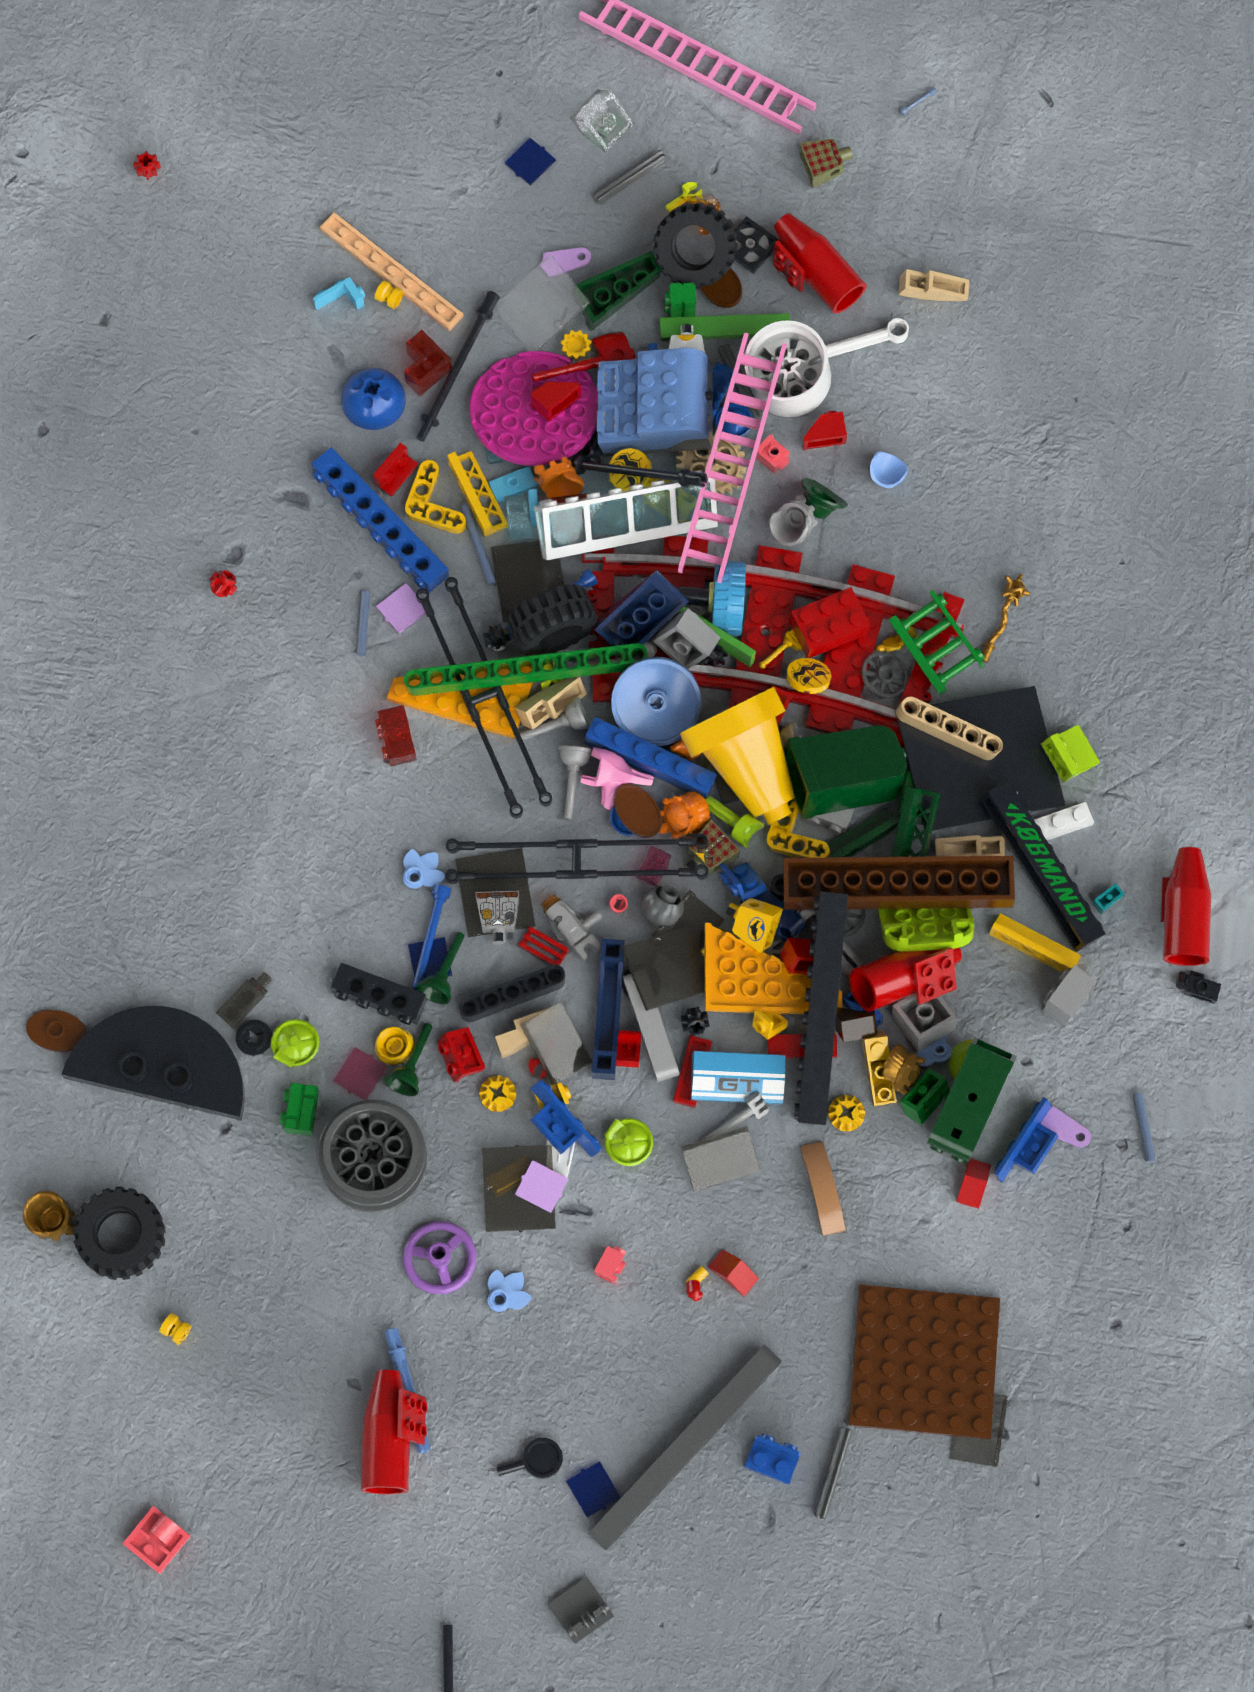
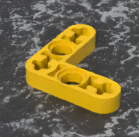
M425 460L419 467L406 501V516L412 521L459 534L466 528L465 516L461 512L429 502L440 472L439 466L435 461ZM429 467H432L433 472H430L427 481L425 480L426 470H428ZM421 485L426 486L428 492L425 495H419L416 492L417 487ZM418 506L419 511H416L415 514L412 513L410 508ZM425 508H427L425 514L426 517H423V512H425ZM434 511H438L442 514V517L438 521H433L429 518V515ZM446 515H448V520H446V524H444ZM460 519L461 524H457V526L454 527L452 521Z
M792 801L790 805L792 813L788 815L790 817L789 824L781 826L778 824V821L771 823L767 835V844L771 851L795 858H827L831 855L830 848L826 842L792 833L799 813L796 802ZM780 837L781 841L785 843L778 842L776 846L772 840H777ZM796 842H803L805 847L802 851L796 852L792 849L793 845ZM820 848H823L825 854L821 853L819 857L812 850L819 851Z

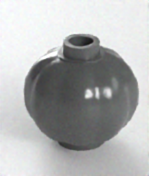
M664 885L655 886L648 890L642 899L641 908L651 925L655 927L671 926L682 916L684 904L675 888Z

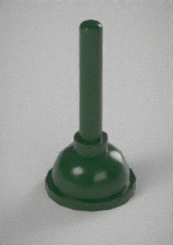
M456 933L439 971H436L435 975L427 976L417 984L416 990L426 994L427 1000L437 1004H448L450 1002V985L447 981V974L465 937L463 933Z
M425 1023L407 1063H404L402 1067L395 1068L390 1074L385 1076L384 1083L393 1091L405 1096L418 1095L419 1082L415 1073V1065L432 1030L431 1024Z

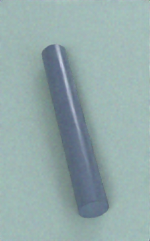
M361 591L357 645L358 656L366 655L369 591Z
M1143 1093L1134 1094L1146 1161L1153 1162L1156 1161Z

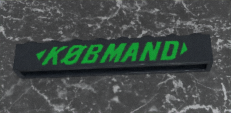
M1008 780L991 789L979 800L1074 951L1078 952L1104 936L1106 933L1103 930L1102 924L1095 918L1090 905L1083 899L1078 886L1071 880L1066 867L1059 861L1054 853V848L1047 842L1040 826L1035 823L1028 807L1023 804L1016 788L1011 785L1010 781Z

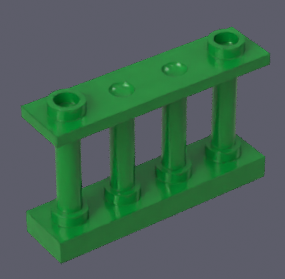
M931 590L929 592L933 598L931 602L906 619L902 618L899 620L895 615L889 619V622L939 696L947 692L944 685L947 684L949 679L974 662H977L980 668L984 667L982 660L985 657L978 647L975 649L972 647L945 608V605L948 603L942 594L936 595L934 590ZM939 607L946 618L920 636L911 638L907 632L910 626ZM951 625L958 636L931 655L927 654L924 656L920 651V648L923 647L922 644ZM964 643L971 654L942 674L941 672L936 674L932 668L935 666L934 663Z

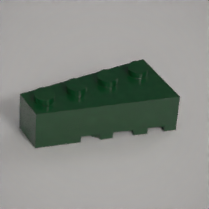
M652 251L574 285L573 295L591 331L660 278L661 268L657 266L656 258Z

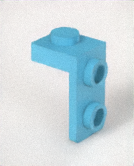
M348 277L345 280H338L327 290L319 291L313 297V303L316 310L347 294L358 310L365 306L363 299L365 293L359 285L356 286L352 279Z

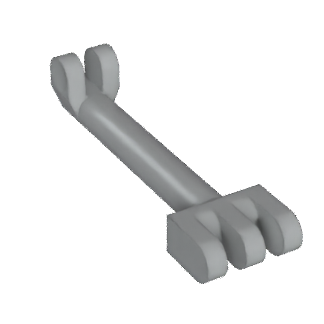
M754 1092L744 1099L748 1107L698 1142L707 1155H712L715 1151L711 1145L713 1142L752 1114L757 1119H760L770 1111V1108L765 1100L761 1098L762 1096L759 1092Z

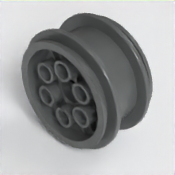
M363 1100L344 1107L326 1124L318 1144V1163L328 1189L340 1202L358 1211L376 1213L394 1209L405 1203L415 1194L426 1173L427 1150L420 1127L407 1111L387 1101ZM369 1123L368 1132H364L362 1124ZM376 1126H383L385 1131L382 1135L373 1134V1129ZM394 1128L400 1132L396 1136L388 1137ZM354 1131L362 1133V1137L357 1141L350 1139V1135ZM343 1141L349 1144L350 1147L340 1148L339 1145ZM397 1142L401 1145V1148L397 1152H391L388 1150L391 1143ZM347 1153L355 1155L354 1160L350 1163L342 1160L343 1156ZM369 1153H372L373 1155L376 1154L378 1159H377V1160H374V1159H370V1160H369L368 1154H369ZM395 1158L409 1160L407 1167L405 1168L395 1163ZM384 1165H392L394 1167L392 1173H382L381 1169ZM354 1168V1174L346 1181L342 1175ZM362 1170L371 1172L370 1177L365 1180L360 1179L358 1174ZM380 1176L385 1188L375 1190V1177L378 1178Z

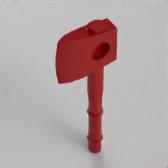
M623 332L605 334L592 339L598 357L545 371L542 370L541 372L531 374L533 382L545 381L549 378L599 367V362L632 360L635 358V352L633 348H630Z

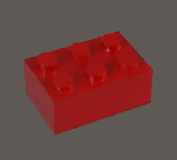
M852 587L791 611L788 620L806 658H812L866 636L871 626Z

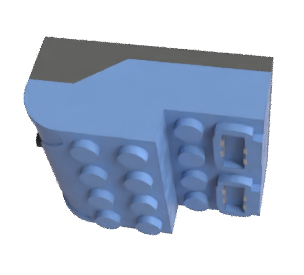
M693 348L638 351V359L599 362L597 432L598 444L605 457L614 456L619 451L628 448L640 450L644 454L712 449L713 368L706 353Z

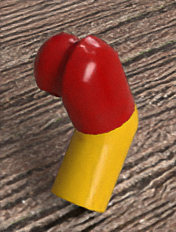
M702 1266L686 1280V1294L692 1301H699L703 1296V1293L700 1291V1282L709 1273Z

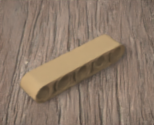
M907 697L897 707L896 715L902 722L979 758L991 760L1002 750L1003 743L998 736L917 698ZM904 706L911 707L913 713L906 712ZM925 715L930 716L933 719V723L927 722ZM945 725H950L954 732H948ZM965 735H971L974 742L968 741ZM987 743L993 746L994 752L987 749Z

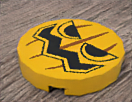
M632 448L619 451L609 463L612 465L652 469L648 456L642 451ZM609 473V478L616 488H621L622 491L630 490V486L636 484H643V487H646L651 478Z
M812 658L794 660L789 664L786 672L787 682L790 686L803 693L804 690L810 691L809 694L823 692L828 688L831 680L829 668L822 662Z

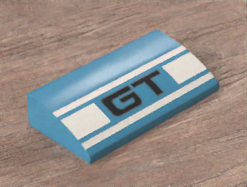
M693 1052L691 1058V1100L746 1103L744 1099L754 1092H759L766 1104H783L785 1055Z

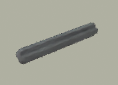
M657 151L593 194L594 200L597 204H602L666 161L665 155L662 151Z
M729 344L721 345L718 352L724 364L734 369L737 360ZM739 368L738 373L743 374L741 368ZM735 383L739 394L755 398L750 387ZM746 407L751 412L753 418H762L761 410Z
M841 1427L838 1433L814 1516L819 1519L825 1520L829 1512L852 1435V1430L847 1427Z

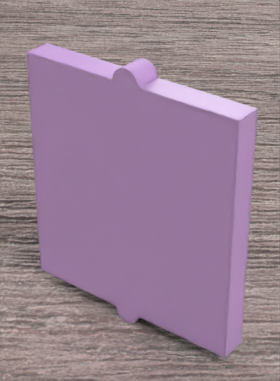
M406 583L376 606L378 611L385 617V622L390 623L399 634L426 614L422 604L417 601L416 594Z
M532 1160L526 1174L521 1176L522 1181L515 1195L551 1213L558 1199L562 1198L561 1193L568 1178Z

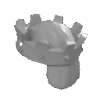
M804 495L796 496L793 501L787 500L769 518V532L772 538L781 545H798L804 541L805 537L812 535V529L818 525V520H815L813 515L815 508L812 505L808 506L805 504L806 498Z

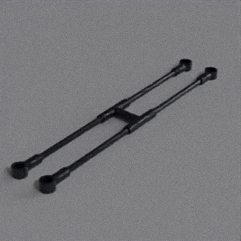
M448 577L445 580V589L451 593L455 605L458 606L481 660L488 661L463 605L464 601L458 590V581L454 577ZM454 582L455 586L449 587L448 583ZM421 588L416 592V599L422 604L426 616L429 617L449 664L456 665L434 616L435 612L429 601V592ZM422 593L427 595L423 599L419 598V595ZM460 674L455 676L456 681L462 680ZM501 686L492 687V689L472 697L469 690L459 691L472 721L477 726L504 788V794L510 806L511 817L520 818L523 815V807L517 802L512 789L507 784L475 706L494 697L497 698L501 710L505 712L533 776V782L539 794L540 805L544 807L550 806L552 795L547 792L541 777L537 774L511 715L510 706ZM544 796L550 798L547 802H543L541 799ZM514 808L521 810L518 814L512 812Z
M698 834L695 837H679L678 839H564L546 842L495 843L458 842L452 838L446 842V849L451 854L461 850H475L477 848H572V870H556V872L475 873L457 872L455 869H449L445 873V878L449 884H456L458 881H475V879L554 877L556 879H587L606 876L659 875L696 876L698 879L703 880L708 876V868L704 864L676 870H581V848L629 845L696 846L699 849H704L708 845V838L705 834ZM700 838L705 839L703 844H698L697 841ZM452 843L457 844L454 849H450L449 845ZM704 869L706 872L703 875H699L697 871ZM450 874H456L455 879H448Z

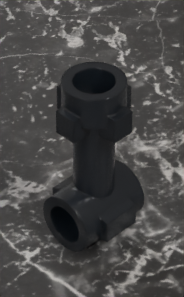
M596 429L591 438L590 445L583 449L582 456H585L588 462L601 463L604 455L598 450V432Z

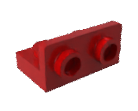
M399 443L373 474L374 485L389 496H393L418 466V463L408 456V450L405 445Z
M469 1027L447 1032L437 1041L438 1051L444 1058L447 1073L451 1076L453 1082H458L462 1077L482 1072L486 1068Z

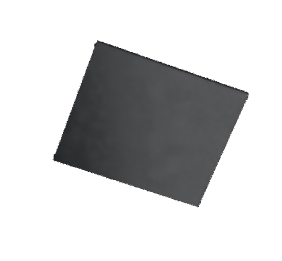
M1035 686L931 704L940 710L998 736L1002 740L1003 747L991 760L979 758L898 719L895 711L913 786L940 793L933 830L992 820L979 799L991 789L1008 780L1016 788L1018 796L1030 812L1065 806L1058 774L1041 743L1048 739ZM911 708L905 709L906 712L913 713ZM925 715L926 721L933 723V719ZM945 725L948 732H954L950 725ZM965 735L968 741L974 742L971 735ZM987 743V749L994 752L993 746ZM923 794L921 804L926 810L931 806L933 797ZM921 817L923 829H926L927 822L924 817Z

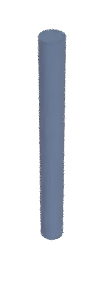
M463 504L460 508L466 518V525L487 584L489 586L494 585L496 580L469 504Z

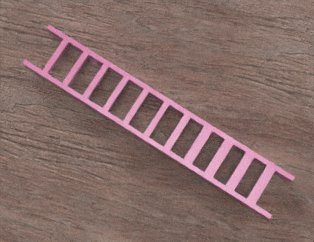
M744 333L705 471L708 479L712 478L742 486L740 499L707 491L705 490L706 486L701 487L678 572L682 573L687 556L721 565L717 579L719 583L723 579L787 346L785 343L782 344L777 363L745 355L744 350L748 333ZM740 365L774 373L773 380L770 382L738 373ZM735 383L769 392L767 401L734 393ZM730 402L764 411L762 420L729 412ZM724 422L759 430L756 440L722 432ZM719 440L753 448L751 459L748 460L716 451ZM714 458L748 467L745 480L711 471ZM703 497L737 506L734 519L700 510ZM699 517L730 525L729 538L696 530L695 525H697ZM692 536L727 545L724 557L721 558L689 549Z

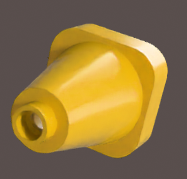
M774 687L679 733L691 758L703 753L754 818L763 814L768 825L790 815L792 811L787 802L795 798L775 717L786 710Z

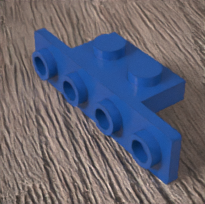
M539 1080L530 1088L545 1105L530 1121L560 1154L564 1153L575 1141L581 1145L590 1157H593L602 1150L598 1140L586 1131L583 1123L570 1113L567 1105L554 1095L552 1088L547 1083Z
M1043 1097L1041 1102L1035 1104L1030 1119L1022 1124L1017 1139L1011 1141L1004 1159H1000L996 1164L994 1174L999 1181H1004L1014 1164L1035 1174L1059 1137L1056 1132L1041 1125V1122L1051 1109L1048 1099Z

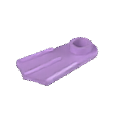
M583 247L543 253L541 268L551 278L587 265L591 261V253ZM584 255L585 259L579 260L578 257Z
M1054 1106L1051 1107L1041 1122V1125L1058 1134L1059 1137L1057 1139L1073 1146L1082 1148L1091 1141V1134L1087 1128ZM1082 1134L1085 1139L1078 1141L1076 1135Z

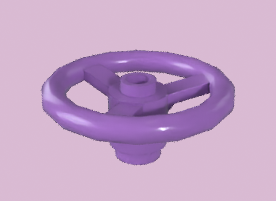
M433 1221L420 1226L410 1235L403 1250V1265L407 1277L417 1288L430 1294H447L458 1290L470 1280L476 1267L477 1251L472 1238L462 1227L451 1222ZM435 1230H444L455 1234L446 1244L435 1242L428 1249L415 1246L421 1237ZM463 1242L467 1251V1265L462 1275L454 1282H451L447 1268L451 1262V1252ZM437 1254L444 1255L443 1258L436 1259ZM412 1256L428 1259L430 1265L438 1269L442 1285H433L422 1280L415 1272Z

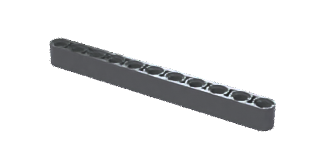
M766 1345L762 1346L593 1527L589 1535L605 1550L609 1549L772 1374L782 1360Z

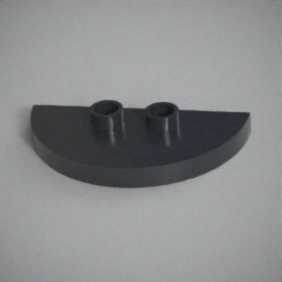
M142 1006L121 1011L104 1019L90 1029L76 1044L61 1074L64 1079L240 1121H242L245 1103L244 1082L240 1067L230 1046L217 1030L207 1022L191 1013L176 1008Z

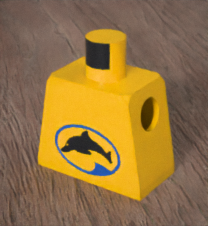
M749 898L740 906L731 903L726 910V915L735 919L732 929L733 933L762 953L772 945L783 909Z

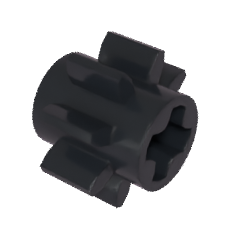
M501 624L489 626L488 632L483 633L484 640H486V648L492 647L494 653L501 650L505 651L507 644L511 643L509 629L505 628L503 630Z
M716 644L712 652H716L717 657H713L710 653L705 658V666L708 664L716 667L718 664L725 665V660L722 657H727L728 654L723 651L721 646Z
M698 1006L696 1008H687L685 1015H681L683 1031L689 1030L691 1036L704 1034L705 1027L710 1026L707 1011L701 1012Z

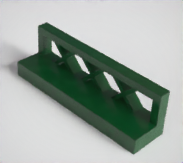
M907 787L891 857L927 856L940 793L917 787ZM923 794L933 797L931 806L926 810L921 804ZM924 817L927 822L926 829L920 832L916 826L917 820ZM919 839L922 844L921 851L915 854L911 848L912 842Z
M888 808L882 810L829 842L828 846L831 851L829 857H853L897 830L900 821L897 815L893 817ZM820 848L819 851H815L817 856L819 857L821 853L825 854L823 848Z

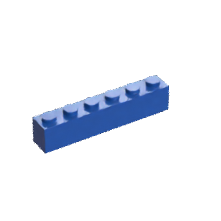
M594 718L585 736L584 744L592 748H602L615 752L628 765L686 792H697L705 799L715 783L716 773L599 718Z

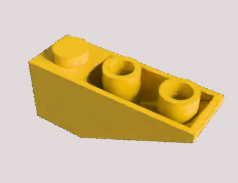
M877 1030L876 1036L861 1039L874 1106L897 1102L894 1083L885 1079L882 1073L884 1063L890 1054L888 1038L884 1030Z

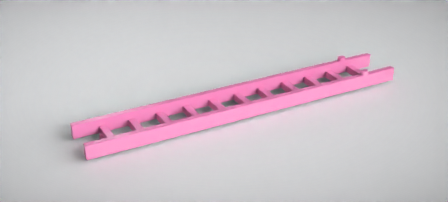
M601 0L607 4L597 19L582 11L579 13V20L595 27L603 34L616 38L797 134L801 133L802 126L787 119L792 114L797 103L813 112L816 109L815 102L620 0ZM612 7L616 8L619 12L625 13L616 28L603 23ZM631 16L643 22L634 38L621 32ZM649 26L662 32L652 48L640 42ZM667 36L681 42L671 58L658 51ZM686 45L699 51L689 67L677 61ZM704 55L717 61L708 76L695 71ZM722 64L735 70L726 86L713 80ZM741 74L754 80L744 96L731 90ZM759 84L772 90L763 106L750 100ZM778 93L791 100L782 115L768 109Z

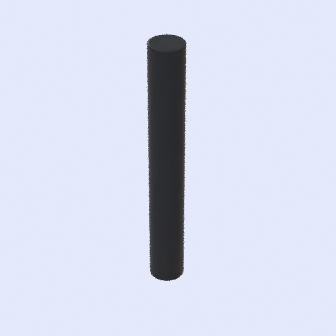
M443 1625L444 1692H453V1625Z

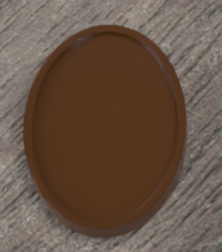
M731 268L720 280H717L710 286L705 285L700 288L708 301L722 308L733 307L742 298L741 281Z
M624 784L616 790L614 794V807L625 827L640 837L651 838L655 836L661 829L662 817L654 799L645 790L633 784Z
M59 1010L38 1012L31 1016L26 1024V1031L30 1039L39 1047L54 1052L72 1051L86 1034V1029L78 1018Z

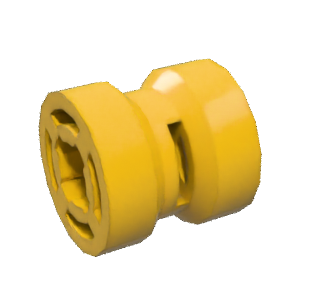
M383 280L376 290L374 299L379 302H386L388 307L395 309L403 298L404 290L399 287L393 288L391 283Z
M172 1312L161 1325L159 1332L164 1336H170L174 1343L180 1345L189 1334L192 1325L180 1321L179 1317Z

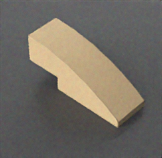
M906 269L900 275L898 293L900 296L934 301L968 300L969 279L931 270L927 273Z
M573 677L536 693L515 707L522 726L534 730L549 717L553 719L559 717L565 712L567 705L574 701L575 697L578 696L582 699L587 693L581 678Z
M980 835L935 839L936 856H1006V843L1003 836L981 837Z
M557 1005L514 1020L515 1030L495 1036V1042L501 1058L503 1059L520 1051L540 1037L559 1015Z

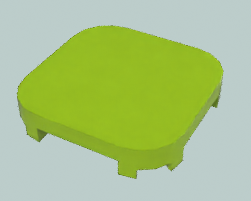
M971 908L878 909L882 938L888 947L897 951L941 950L949 947L954 949L967 945L974 937V918L972 917Z

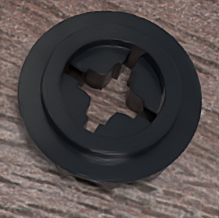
M249 1020L238 1028L235 1037L236 1044L244 1054L253 1057L264 1054L271 1046L272 1032L266 1023L260 1020ZM250 1030L254 1035H260L258 1046L253 1041L248 1042L251 1039Z

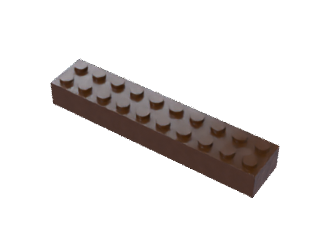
M1013 856L784 858V910H814V898L819 896L820 891L848 894L847 909L1013 908L1015 902Z

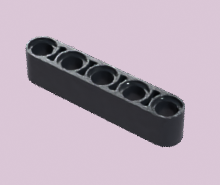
M550 965L465 997L459 1003L460 1016L466 1022H474L559 990L566 981L565 971L560 965ZM553 973H558L561 975V979L554 982L549 979V976ZM531 981H537L540 986L532 990L528 987V984ZM510 989H515L519 992L514 998L506 995ZM493 997L497 1000V1003L489 1006L485 1004V1000ZM472 1005L476 1010L472 1014H466L463 1011L464 1008Z

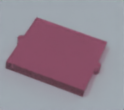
M355 1047L337 1074L334 1082L347 1089L349 1094L354 1093L360 1098L367 1100L387 1066L374 1059L372 1054L367 1055Z

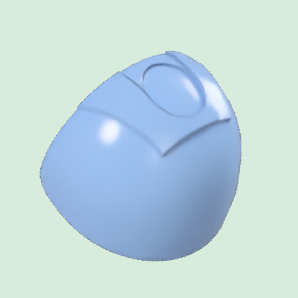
M882 451L875 453L870 464L872 480L885 488H892L900 484L909 470L906 463L900 458Z

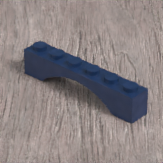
M602 939L592 1079L615 1080L625 940Z

